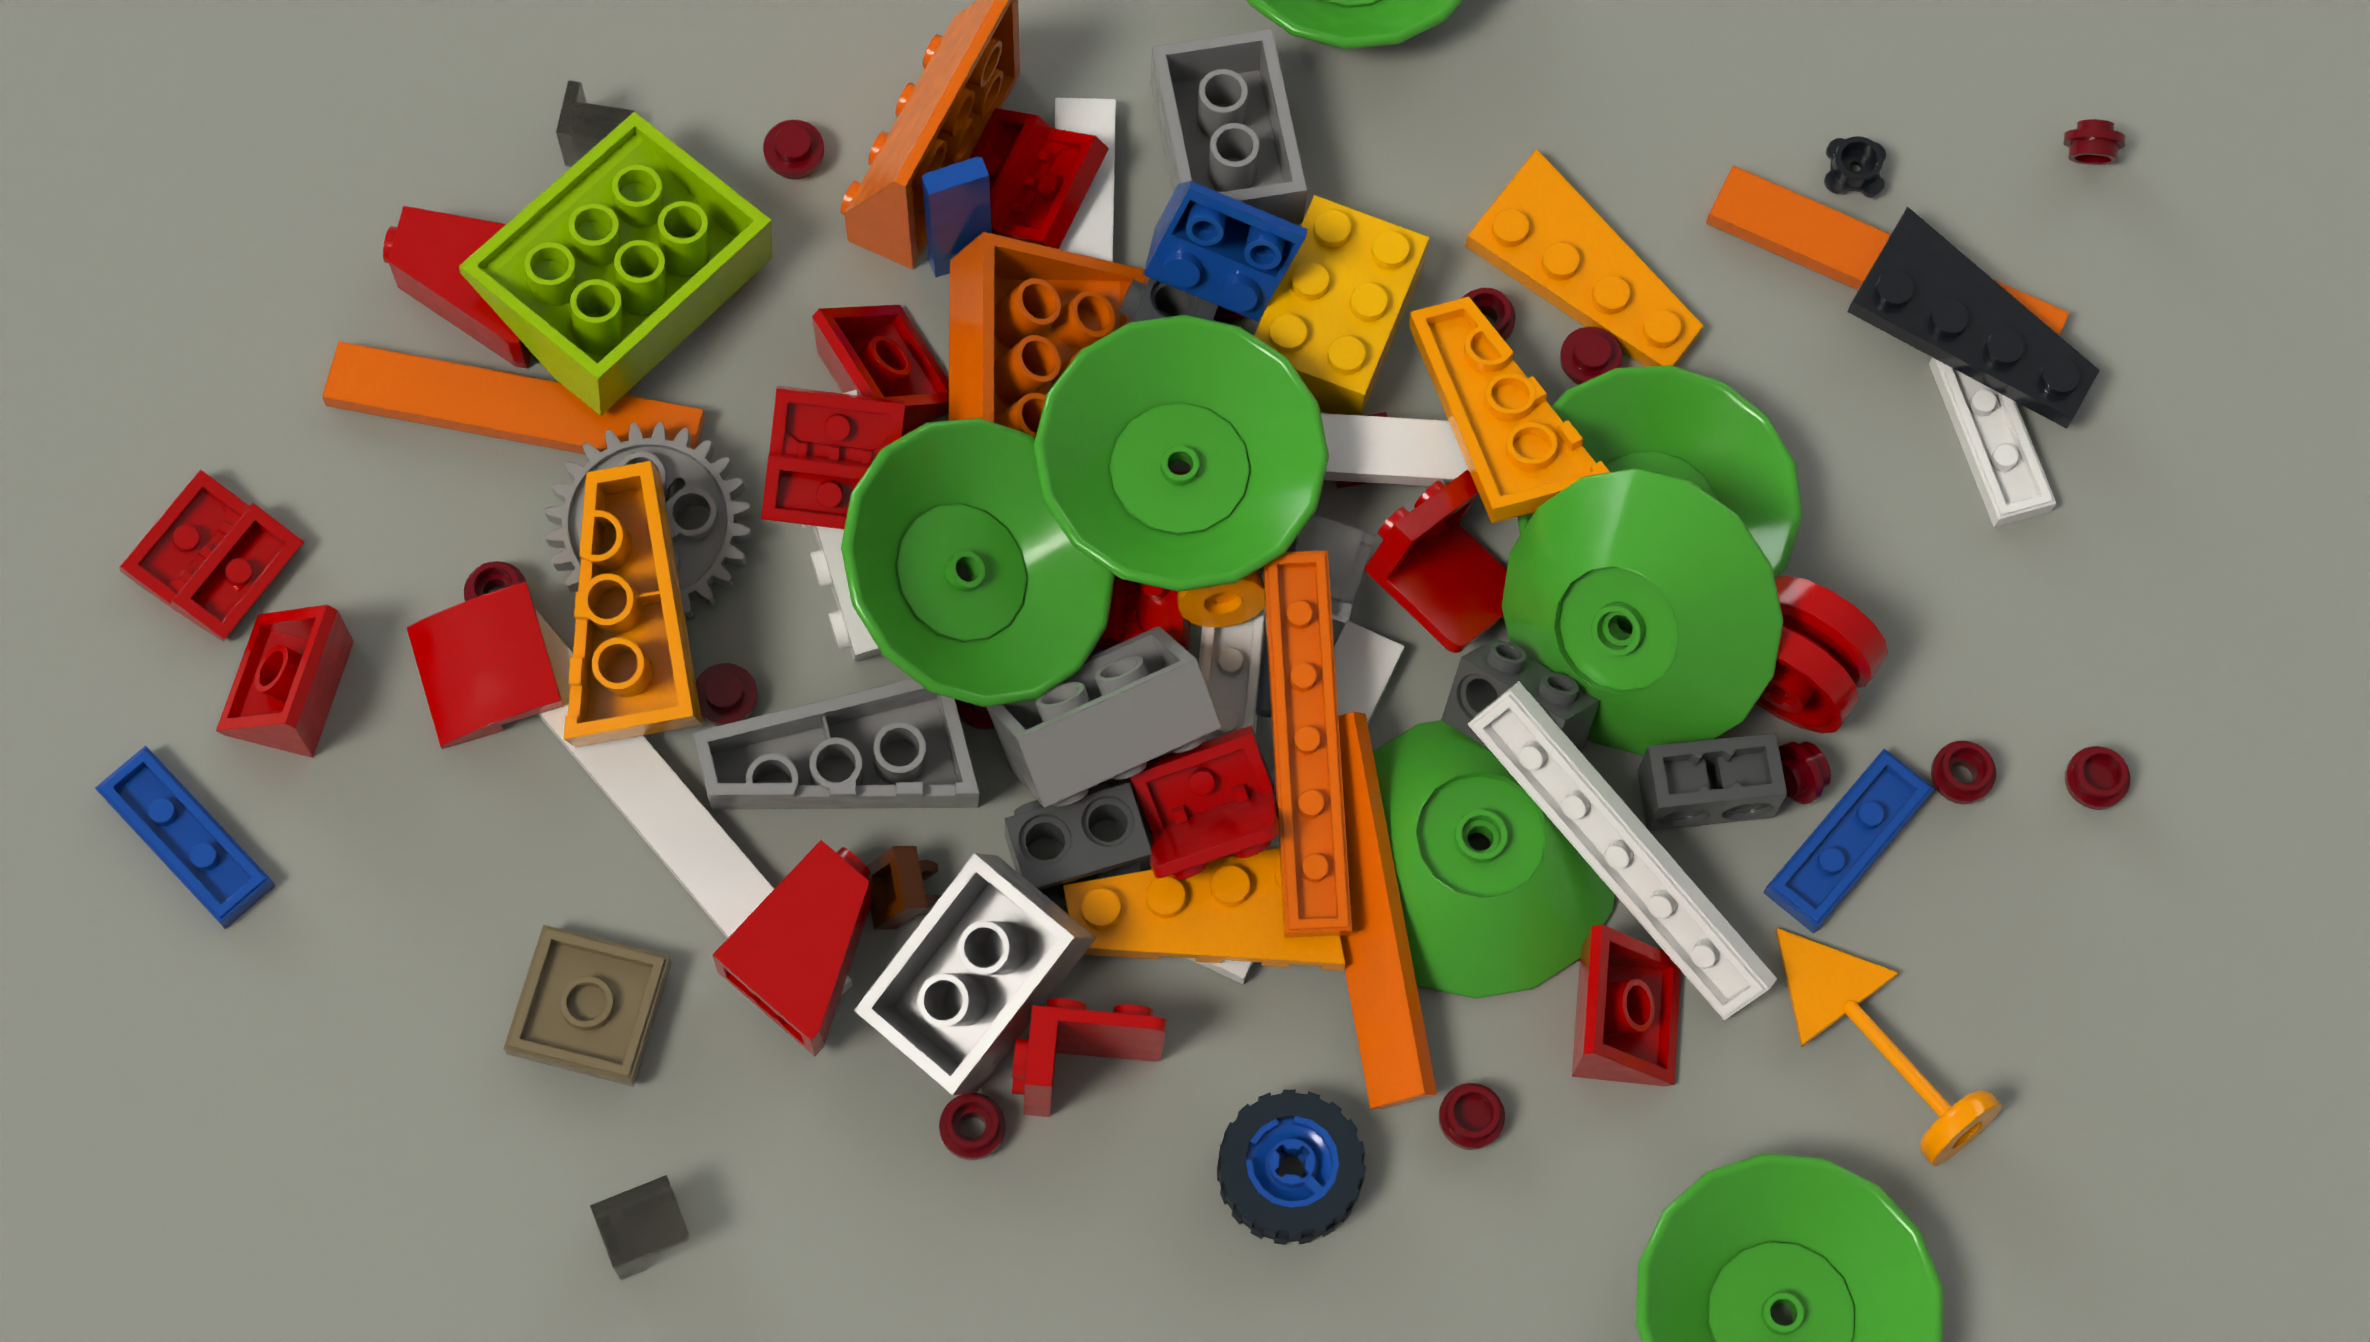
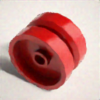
M1787 575L1774 577L1784 621L1774 677L1756 704L1775 717L1798 728L1821 734L1837 732L1859 700L1857 688L1867 686L1888 655L1886 640L1876 625L1865 614L1832 590L1807 579Z

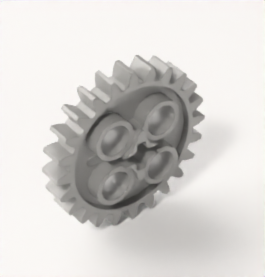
M657 422L651 438H643L638 425L631 423L629 441L622 443L609 429L605 431L607 449L599 452L587 442L582 445L589 461L584 467L574 462H565L564 466L573 480L571 485L553 483L551 486L554 495L564 504L563 506L545 508V515L548 521L561 525L560 528L546 533L545 539L549 547L566 548L551 559L557 571L574 569L564 583L571 593L578 591L581 565L579 552L586 472L651 461L661 474L665 502L675 482L679 480L685 482L684 488L678 490L667 501L666 508L684 615L690 620L693 618L691 600L699 597L704 603L713 607L716 602L710 586L715 582L721 586L732 588L734 582L729 572L725 569L726 565L745 566L747 562L745 554L734 547V543L749 542L753 538L750 528L736 523L752 515L750 503L732 501L746 490L742 478H732L723 481L733 468L730 459L726 456L710 463L714 452L712 442L707 439L694 450L691 449V435L687 428H683L677 434L674 441H670L667 438L663 422ZM702 506L710 511V517L702 527L695 530H687L677 524L681 512L686 508Z

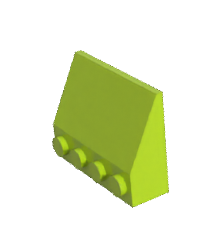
M633 112L459 265V271L559 383L602 416L772 259V220L636 112Z

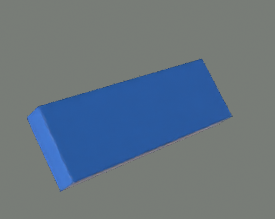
M977 156L924 173L922 176L928 260L935 278L949 274L950 260L981 233L987 232L992 234L990 181L982 157L978 158Z
M146 745L95 787L107 803L224 929L275 887V884Z
M1883 749L1767 885L1763 893L1814 934L1935 788L1886 749Z

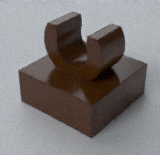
M893 846L867 865L871 873L867 879L870 881L873 897L870 910L874 930L898 929L915 916L928 914L942 896L925 894L923 880L928 879L939 870L938 864L931 860L919 861L917 846Z

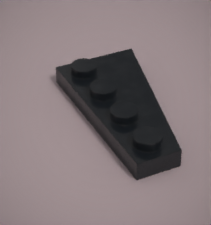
M1908 206L1847 311L2066 429L2100 371Z

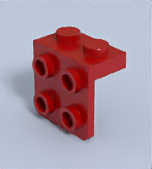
M1468 470L1447 485L1441 480L1434 482L1419 497L1414 505L1415 509L1411 512L1404 506L1396 510L1378 530L1377 534L1383 541L1363 569L1440 644L1453 653L1463 651L1504 618L1501 606L1507 570L1459 525L1479 497V492Z
M1252 725L1205 741L1189 751L1170 753L1147 761V766L1143 771L1130 777L1152 832L1150 866L1156 878L1172 875V878L1176 880L1186 879L1204 871L1209 866L1210 861L1231 854L1235 858H1246L1256 855L1267 849L1271 845V840L1279 835L1276 788Z
M1067 998L1049 999L1046 1006L1032 1005L1029 1039L1016 1038L1012 1094L1024 1095V1115L1050 1117L1056 1053L1153 1062L1160 1061L1167 1020L1153 1016L1151 1008L1133 1004L1114 1006L1113 1012L1086 1010V1003Z

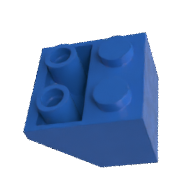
M1195 182L1181 183L1175 188L1155 226L1143 275L1258 322L1304 242L1308 229Z

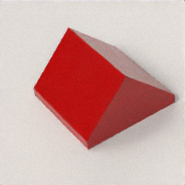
M901 305L819 308L814 313L812 321L817 353L843 393L857 390L858 396L906 401L902 437L921 425L933 422L949 413V380Z
M329 605L258 614L216 731L228 737L313 758L354 643L338 610Z
M1603 924L1591 927L1582 946L1579 961L1572 1077L1656 1086L1675 1085L1681 970L1663 950Z

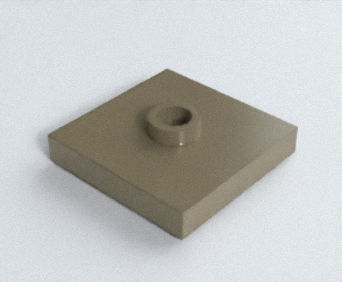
M543 925L503 1048L504 1051L511 1056L634 1087L672 964L670 957Z

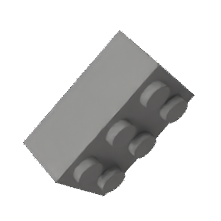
M1272 28L1152 46L1151 86L1173 192L1178 184L1192 181L1291 223L1302 224L1307 187Z
M1160 626L1088 657L1077 674L1036 700L987 706L1012 772L1044 808L1050 805L1065 806L1077 802L1087 795L1088 788L1110 778L1119 780L1132 777L1146 768L1147 761L1167 752L1181 753L1194 749L1205 741V735L1222 728L1197 659Z
M974 853L854 1011L951 1095L977 1093L1015 1044L1016 1038H1019L1031 1023L1032 1005L1044 1006L1047 1000L1050 999L1096 937L999 856Z

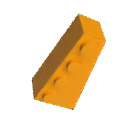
M651 461L586 472L579 552L581 565L574 609V617L576 618L573 657H570L568 684H570L568 716H565L563 739L576 748L703 725L661 474Z

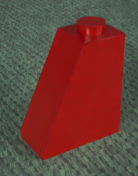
M403 206L398 226L389 227L383 246V260L385 263H389L398 288L513 366L527 369L531 357L530 350L459 271V265L506 224Z
M822 840L811 849L712 954L717 972L814 1057L824 1048L873 901L870 881L867 879L871 873L867 866L847 848L841 847L835 852Z

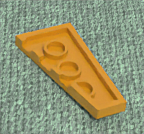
M1537 149L1467 235L1465 247L1583 326L1606 330L1616 338L1622 352L1645 367L1667 365L1676 367L1700 336L1703 328L1702 323Z
M1470 297L1410 312L1409 328L1491 523L1533 513L1538 506L1581 477L1610 472L1602 461L1596 463L1582 446V436L1570 421L1563 422L1546 401L1547 393L1533 376L1527 378L1513 360L1512 349Z
M1279 848L1267 849L1246 858H1235L1234 855L1210 861L1209 866L1204 871L1186 879L1176 880L1172 878V875L1156 878L1152 870L1063 885L1068 915L1096 937L1084 955L1157 960L1161 956L1196 958L1195 962L1222 963V960L1261 962V966L1288 968L1289 964L1321 966V970H1345V959L1340 936L1284 938Z

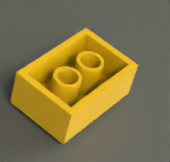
M1314 195L1301 224V227L1308 229L1306 238L1267 304L1254 336L1288 358L1319 403L1320 411L1328 414L1363 416L1422 274L1430 237Z

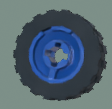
M1296 1089L1283 1090L1281 1094L1276 1095L1267 1093L1258 1097V1101L1251 1106L1249 1104L1245 1105L1238 1112L1237 1119L1233 1123H1229L1224 1133L1217 1164V1181H1220L1221 1186L1220 1195L1224 1205L1228 1204L1231 1208L1232 1217L1239 1225L1243 1223L1251 1229L1250 1233L1262 1239L1264 1236L1273 1239L1276 1244L1286 1245L1287 1242L1299 1241V1245L1310 1243L1314 1237L1319 1235L1325 1237L1333 1232L1335 1226L1340 1221L1344 1222L1355 1202L1358 1200L1366 1170L1363 1160L1365 1156L1363 1141L1359 1142L1356 1135L1357 1128L1351 1119L1347 1120L1341 1113L1342 1109L1335 1103L1331 1102L1329 1104L1320 1099V1095L1309 1091L1308 1094L1295 1093ZM1292 1156L1301 1161L1304 1169L1301 1177L1297 1174L1291 1175L1286 1173L1281 1178L1278 1174L1279 1162L1283 1158Z

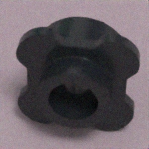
M1855 136L1847 139L1836 138L1828 144L1826 155L1831 161L1830 171L1824 178V184L1829 191L1835 194H1841L1846 190L1857 191L1868 198L1876 197L1882 192L1885 182L1880 177V170L1886 158V151L1879 143L1865 137ZM1850 165H1858L1861 170L1854 172L1850 169Z

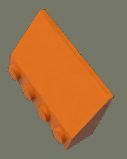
M976 0L953 17L943 36L936 34L932 38L923 58L922 65L925 69L916 85L910 82L903 89L895 111L898 117L889 134L882 131L877 136L869 154L868 165H870L868 172L861 183L858 181L852 182L843 198L840 213L845 217L847 240L912 270L914 269L927 245L922 176L924 173L970 158L994 109H1001L1020 76L1018 0Z
M987 232L981 233L950 260L948 421L981 418L1031 434L1036 438L1046 394L1080 350L1107 336L1114 328L1119 329L1125 325L1128 317L1118 313L1121 302L1133 279L1141 283L1144 282L1147 277L1143 275L1144 269Z

